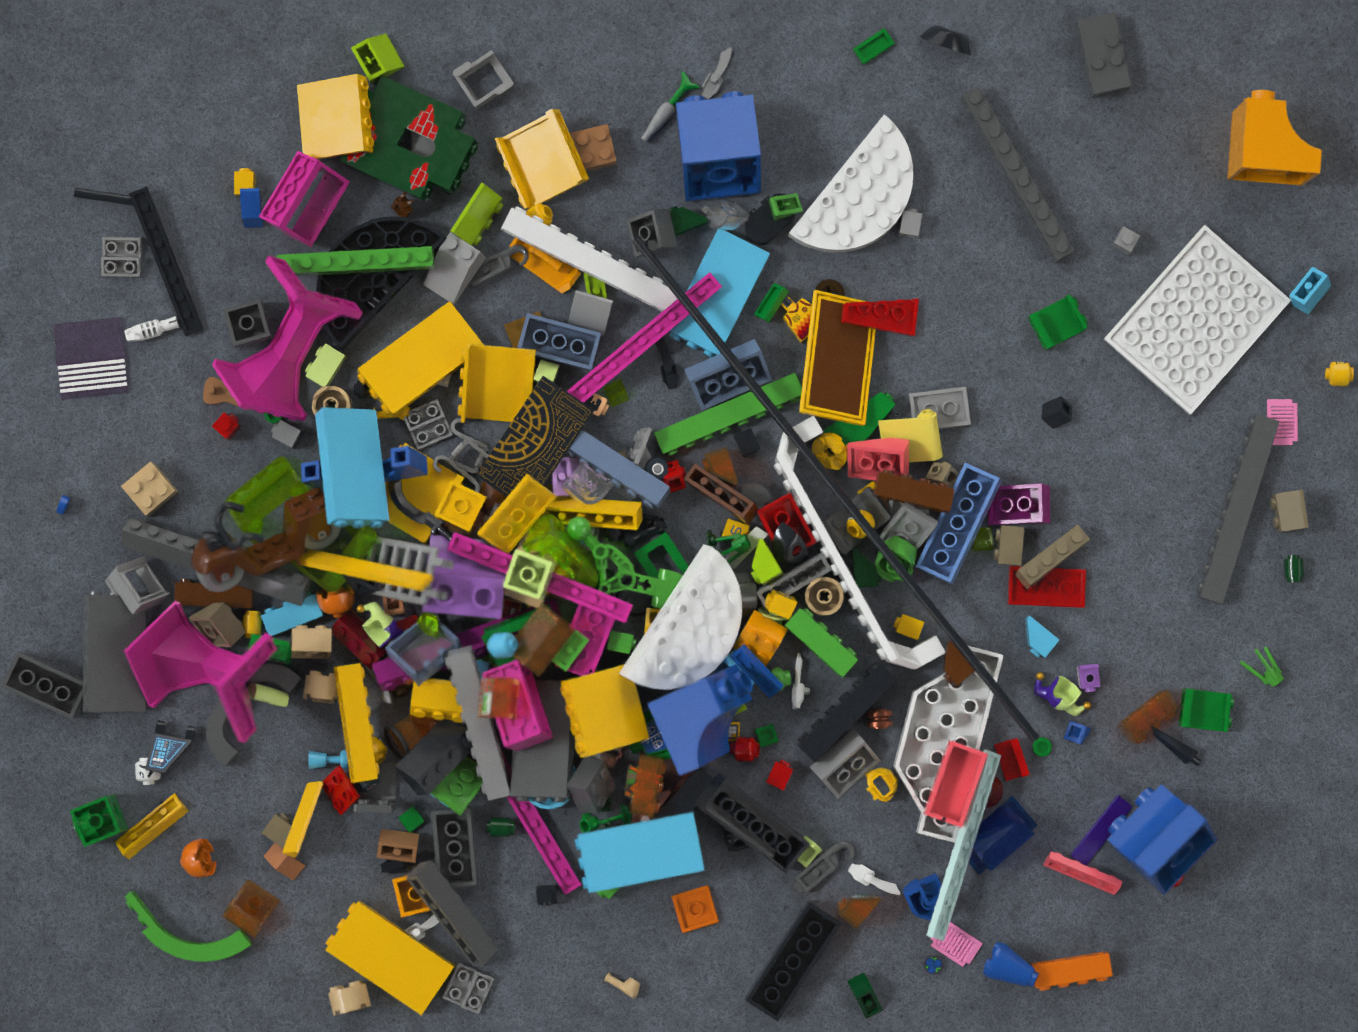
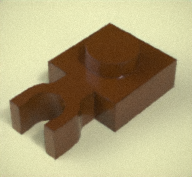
M406 192L398 196L390 208L399 217L408 218L413 210L411 204L414 200L411 199L409 201L406 197Z

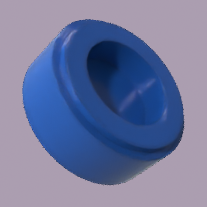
M62 495L56 513L65 514L70 497Z

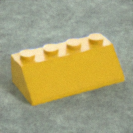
M428 678L420 686L414 681L410 715L419 718L431 717L436 720H453L454 722L461 723V712L463 710L462 706H458L456 701V694H458L456 687L453 688L451 681Z

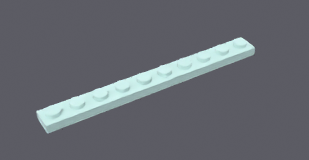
M985 749L983 752L987 753V757L963 826L958 831L928 928L927 936L942 941L946 937L1001 755Z

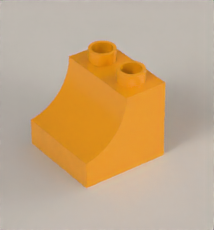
M1254 90L1251 93V97L1245 98L1232 112L1227 180L1303 186L1320 174L1322 150L1310 146L1296 134L1287 116L1286 101L1275 100L1274 91Z

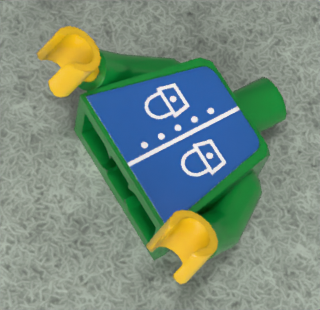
M648 709L643 715L649 739L629 744L633 755L644 749L646 755L651 756L653 759H671V755L651 710Z

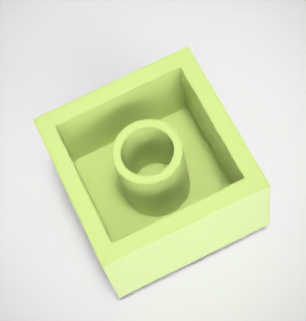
M515 550L503 587L539 600H544L556 563L520 550Z

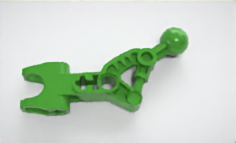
M574 517L567 525L568 535L573 540L583 541L595 557L596 570H599L600 579L598 591L610 594L627 589L652 595L651 606L662 609L683 575L663 568L659 569L657 578L636 573L633 564L622 552L610 544L600 543L593 536L591 524L585 517ZM607 557L618 567L617 573L609 579L606 576V569H608ZM624 575H630L631 582L628 585H623L621 582ZM647 579L649 587L643 589L641 585L635 584L636 580L644 582Z

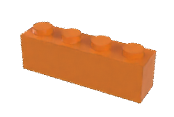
M1107 951L1030 963L1035 972L1039 973L1034 987L1039 988L1040 991L1049 990L1054 985H1058L1059 988L1068 987L1073 982H1077L1078 985L1087 984L1091 979H1096L1098 982L1106 981L1108 977L1113 976L1110 956Z

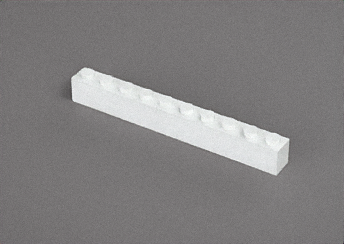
M519 207L510 209L500 229L661 312L677 300L671 290L663 285V280L654 276L650 278L646 276L645 271L639 268L634 270L628 267L629 263L619 259L616 261L612 259V255L606 251L598 252L594 249V245L588 242L583 244L577 241L578 237L567 233V235L561 233V229L555 225L550 224V226L543 224V219L534 215L530 217L526 215L525 210Z

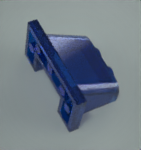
M1014 796L1009 797L980 823L968 862L978 875L986 869L991 872L1035 835L1033 829L1037 826L1036 822Z

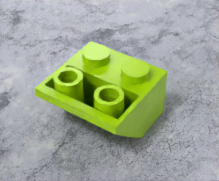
M386 33L367 38L351 47L371 85L377 83L381 75L388 77L405 67Z

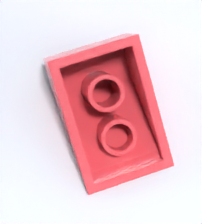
M890 437L848 443V477L875 481L877 473L883 470L893 471L894 475L897 476L902 474L908 475L909 440Z

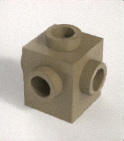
M933 462L926 479L931 480V484L939 485V483L949 484L950 488L953 489L960 473L947 462Z

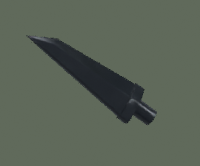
M1151 726L1154 736L1184 764L1192 762L1198 766L1201 763V759L1196 756L1198 754L1196 749Z

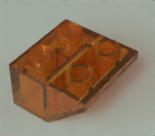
M409 715L393 726L402 734L410 751L436 725V722L431 717L419 718ZM388 729L405 756L406 752L402 742L391 729Z

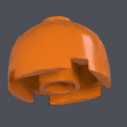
M343 585L322 588V593L316 592L317 603L320 609L327 614H333V617L343 616L345 612L353 607L355 602V593L349 585L348 588H343Z
M197 839L184 847L180 864L190 876L204 878L213 875L216 871V861L212 863L210 852H214L211 843L207 839Z

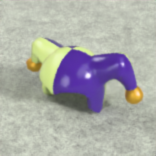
M377 602L357 606L359 613L364 611L371 612V618L362 627L380 648L403 634L404 631L397 627L393 617L386 614Z
M1042 672L1036 674L1037 680L1034 685V694L1048 700L1053 708L1064 710L1073 716H1078L1085 709H1090L1091 704L1088 701L1084 702L1081 706H1076V701L1082 692L1069 679L1058 676L1050 686L1043 687L1042 680L1044 679V674Z

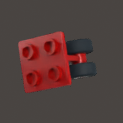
M340 765L322 781L324 792L328 795L334 808L340 815L344 814L360 798L353 786L356 783H351V780ZM377 775L378 779L356 782L360 792L364 793L378 785L380 782L379 776Z

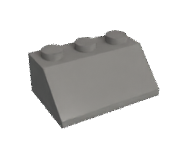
M852 729L812 764L810 768L836 798L839 799L881 760L857 732Z

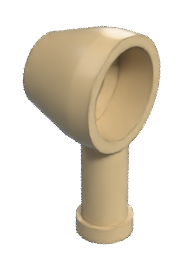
M608 973L605 977V982H609L633 999L637 997L640 983L630 977L623 983L612 976L611 973Z

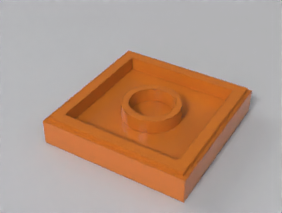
M708 885L671 896L682 933L719 922Z

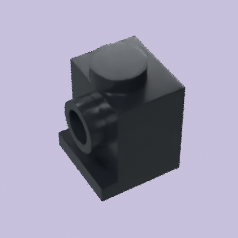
M556 884L536 886L538 905L550 906L558 904Z

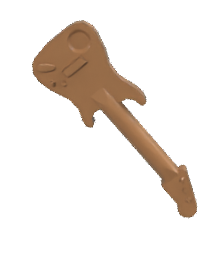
M210 377L206 380L203 392V400L206 404L213 405L228 402L238 406V403L231 396L223 381L215 377Z

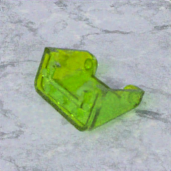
M543 513L530 528L522 548L527 553H530L532 550L539 551L541 557L549 553L571 576L569 579L595 588L598 582V573L594 556L579 541L573 540L568 535L567 528L553 514Z

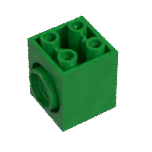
M115 794L102 797L70 810L74 829L84 847L129 830Z

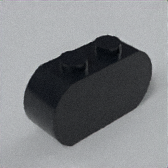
M776 193L772 197L782 196L786 194ZM769 195L760 202L762 206L757 210L753 208L746 215L748 218L745 222V234L752 243L757 245H766L795 219L796 215L774 220L769 205V199L771 198Z

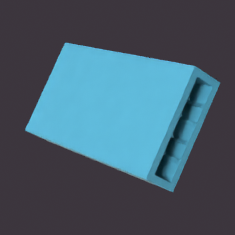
M718 228L688 290L709 272L722 286L697 309L726 343L770 253ZM690 314L668 332L670 333L669 337L677 341L682 339L687 342V346L695 350L699 347L704 350L703 354L711 358L720 354L719 350Z
M321 408L315 414L328 525H335V527L353 525L354 528L371 526V528L382 527L384 523L389 521L376 410Z
M693 812L579 833L578 838L575 839L576 849L581 850L582 858H578L580 869H584L586 876L582 877L584 889H588L589 893L704 871Z

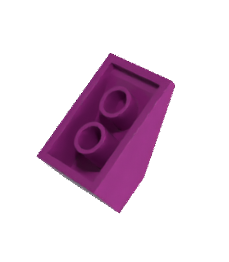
M1042 483L1000 486L988 510V525L1050 524V486Z

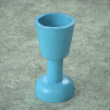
M342 750L340 756H327V753L309 751V770L326 767L327 764L340 763L343 769H349L346 750Z

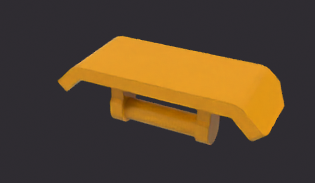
M514 238L509 245V248L514 245L525 247L529 258L523 266L560 293L568 291L581 274V271L517 238ZM517 252L510 257L520 263L523 261L524 255L521 252Z

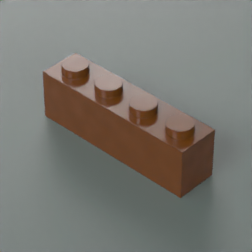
M694 464L684 477L689 486L748 526L757 515L756 511L759 508L755 503L697 464Z
M883 470L877 473L872 496L903 504L906 502L912 506L947 514L951 510L955 489L950 488L949 484L939 483V485L931 484L932 481L921 478L918 481L914 480L911 475L902 474L897 476L894 475L893 471Z
M181 579L180 582H175L174 601L181 603V606L207 607L213 603L224 602L231 608H254V591L235 585L226 591L213 592L206 589L201 582L192 583V579Z

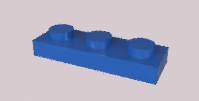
M745 644L731 654L732 660L748 674L751 680L769 698L783 688L784 685Z

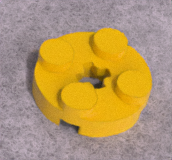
M823 433L812 444V452L825 468L839 470L848 460L847 444L844 445L842 438L837 434ZM828 448H830L831 452H834V454H831L828 451Z

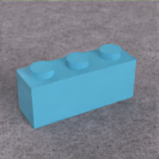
M309 592L302 606L284 602L281 608L276 609L274 606L264 610L265 614L261 615L267 633L273 637L296 628L298 625L321 618L325 614L318 606L316 594L312 595Z

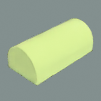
M251 683L247 688L251 699L281 707L288 705L289 695L285 691L257 683Z

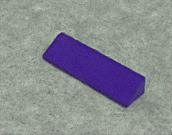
M1116 795L1074 848L1070 856L1086 866L1111 835L1108 832L1110 825L1119 816H1126L1132 806L1122 797Z

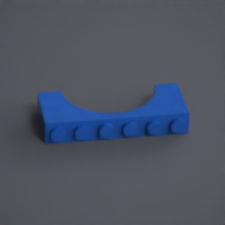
M410 446L391 448V457L382 461L385 482L428 475L427 457ZM321 461L301 463L302 482L314 489L320 488L324 492Z

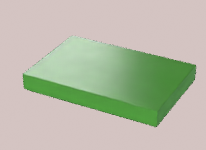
M466 756L430 794L461 816L480 791L481 784L483 783L482 777L477 775L476 766H478V763Z

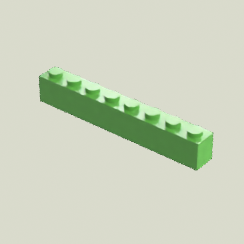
M432 246L277 255V258L284 259L296 276L434 269V251Z
M796 373L761 387L778 410L784 408L783 404L790 401L793 404L801 400L802 387ZM748 392L654 432L662 454L671 456L678 453V448L685 446V449L696 445L695 441L699 439L706 441L713 438V434L718 431L721 434L730 431V426L738 424L739 427L748 423V419L751 417L761 418L767 415L765 412L767 410L752 392Z

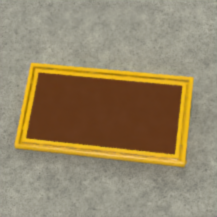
M814 290L799 413L864 426L876 330L841 323L844 303L867 301Z

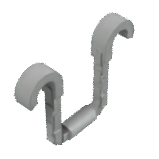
M461 418L453 420L451 431L454 435L461 439H471L479 447H482L485 452L488 451L487 445L455 430V425L461 423ZM479 453L474 464L475 468L473 469L458 461H454V463L458 464L465 471L474 474L482 467L486 458ZM439 455L433 460V468L441 473V468L437 466V462L444 460L449 463V458L443 455Z
M464 439L463 443L460 442L451 453V457H448L449 464L475 485L473 491L478 493L480 490L479 483L464 469L460 468L458 464L454 463V459L458 458L467 444H470L481 455L485 456L486 459L489 457V454L475 442L471 441V439Z

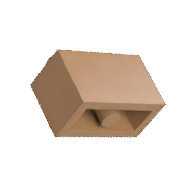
M381 829L377 858L415 863L419 834Z

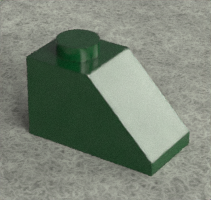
M674 206L669 208L675 237L708 224L707 217L684 207L678 208Z
M851 550L853 575L857 587L879 586L878 582H882V577L877 573L876 566L858 550Z
M865 973L856 975L847 981L866 1019L883 1011Z

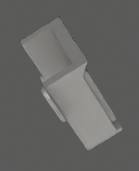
M492 50L472 64L466 62L453 71L454 77L476 110L515 85ZM490 62L503 83L478 100L464 78Z
M146 555L116 566L105 580L112 593L116 596L120 595L132 615L161 605L170 594L165 591L147 564ZM136 570L148 588L150 595L141 598L125 574Z

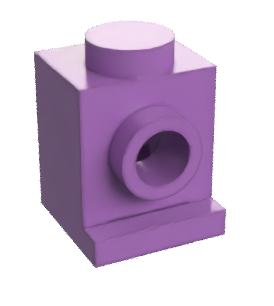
M1099 664L1077 666L1079 688L1084 689V692L1096 691V687H1100ZM1088 675L1093 676L1091 682H1088L1086 679Z

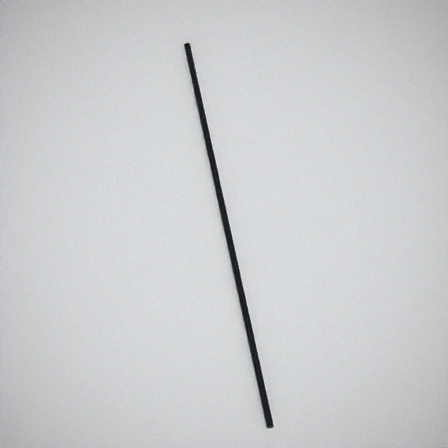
M641 237L635 238L632 241L635 247L1031 742H1035L1040 737Z

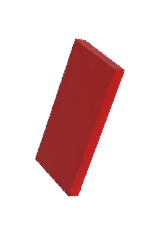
M1009 566L1008 605L1085 608V569L1055 568L1027 590L1015 575L1021 567Z

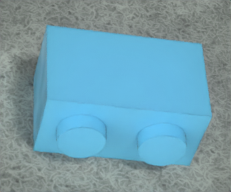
M1311 267L1289 295L1292 305L1308 315L1331 287L1328 275Z

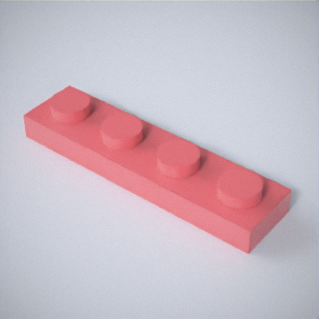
M1051 851L1044 861L1043 866L1113 895L1117 893L1122 885V880L1117 879L1115 876L1107 875L1096 868L1085 866L1079 861L1066 858L1057 852Z

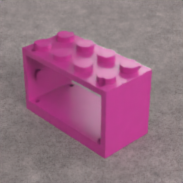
M297 151L259 217L290 238L312 247L350 181L321 161ZM318 172H323L325 175L295 226L290 230L286 227Z
M578 605L567 636L574 628L588 638L589 641L567 671L580 676L595 673L616 619L583 605Z
M515 660L481 673L485 680L484 683L487 691H492L491 705L504 747L520 751L553 738L530 665Z

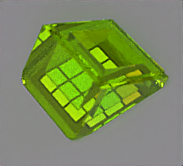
M621 379L604 385L611 407L629 401Z
M991 527L979 529L973 542L974 551L993 550Z
M424 612L416 621L424 634L438 639L439 626L437 616Z

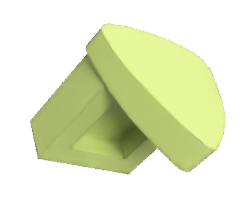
M804 836L810 845L798 858V861L807 867L817 854L822 852V849L809 837Z

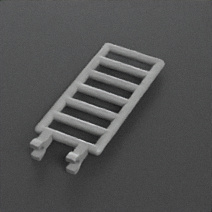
M364 533L359 536L354 557L355 559L362 560L365 543L370 542L366 561L374 562L377 544H380L382 546L378 560L379 564H386L390 546L394 547L390 566L393 567L398 566L401 549L406 550L402 564L403 569L409 570L413 551L418 552L414 571L422 572L425 554H430L426 573L431 574L432 577L435 566L453 569L454 561L438 558L439 550L436 547ZM432 582L422 591L421 597L416 596L417 590L409 589V594L404 593L405 588L397 586V591H392L393 585L385 584V588L382 589L380 588L381 583L376 592L370 593L419 605H426L429 597L446 600L447 592L431 589Z

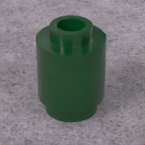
M1287 555L1288 559H1284V573L1287 582H1303V558L1299 559V555Z
M491 817V821H487V833H491V837H509V835H514L515 821L510 820V818Z

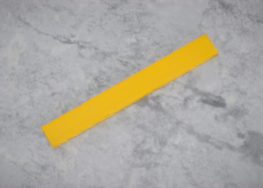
M309 549L299 558L302 566L423 591L433 581L431 574Z

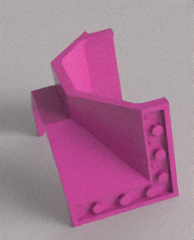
M268 255L265 261L287 291L290 303L288 311L267 348L238 363L215 359L212 366L240 408L244 410L252 409L262 414L264 412L270 413L276 417L283 416L293 421H305L308 415L299 403L301 365L324 324L341 315L360 319L363 312L355 302L307 290L284 259Z
M174 601L124 650L148 706L155 708L172 691L208 683L215 686L238 741L245 743L257 730L249 691L245 682L277 650L271 635L265 633L243 656L213 645L188 621L181 603Z

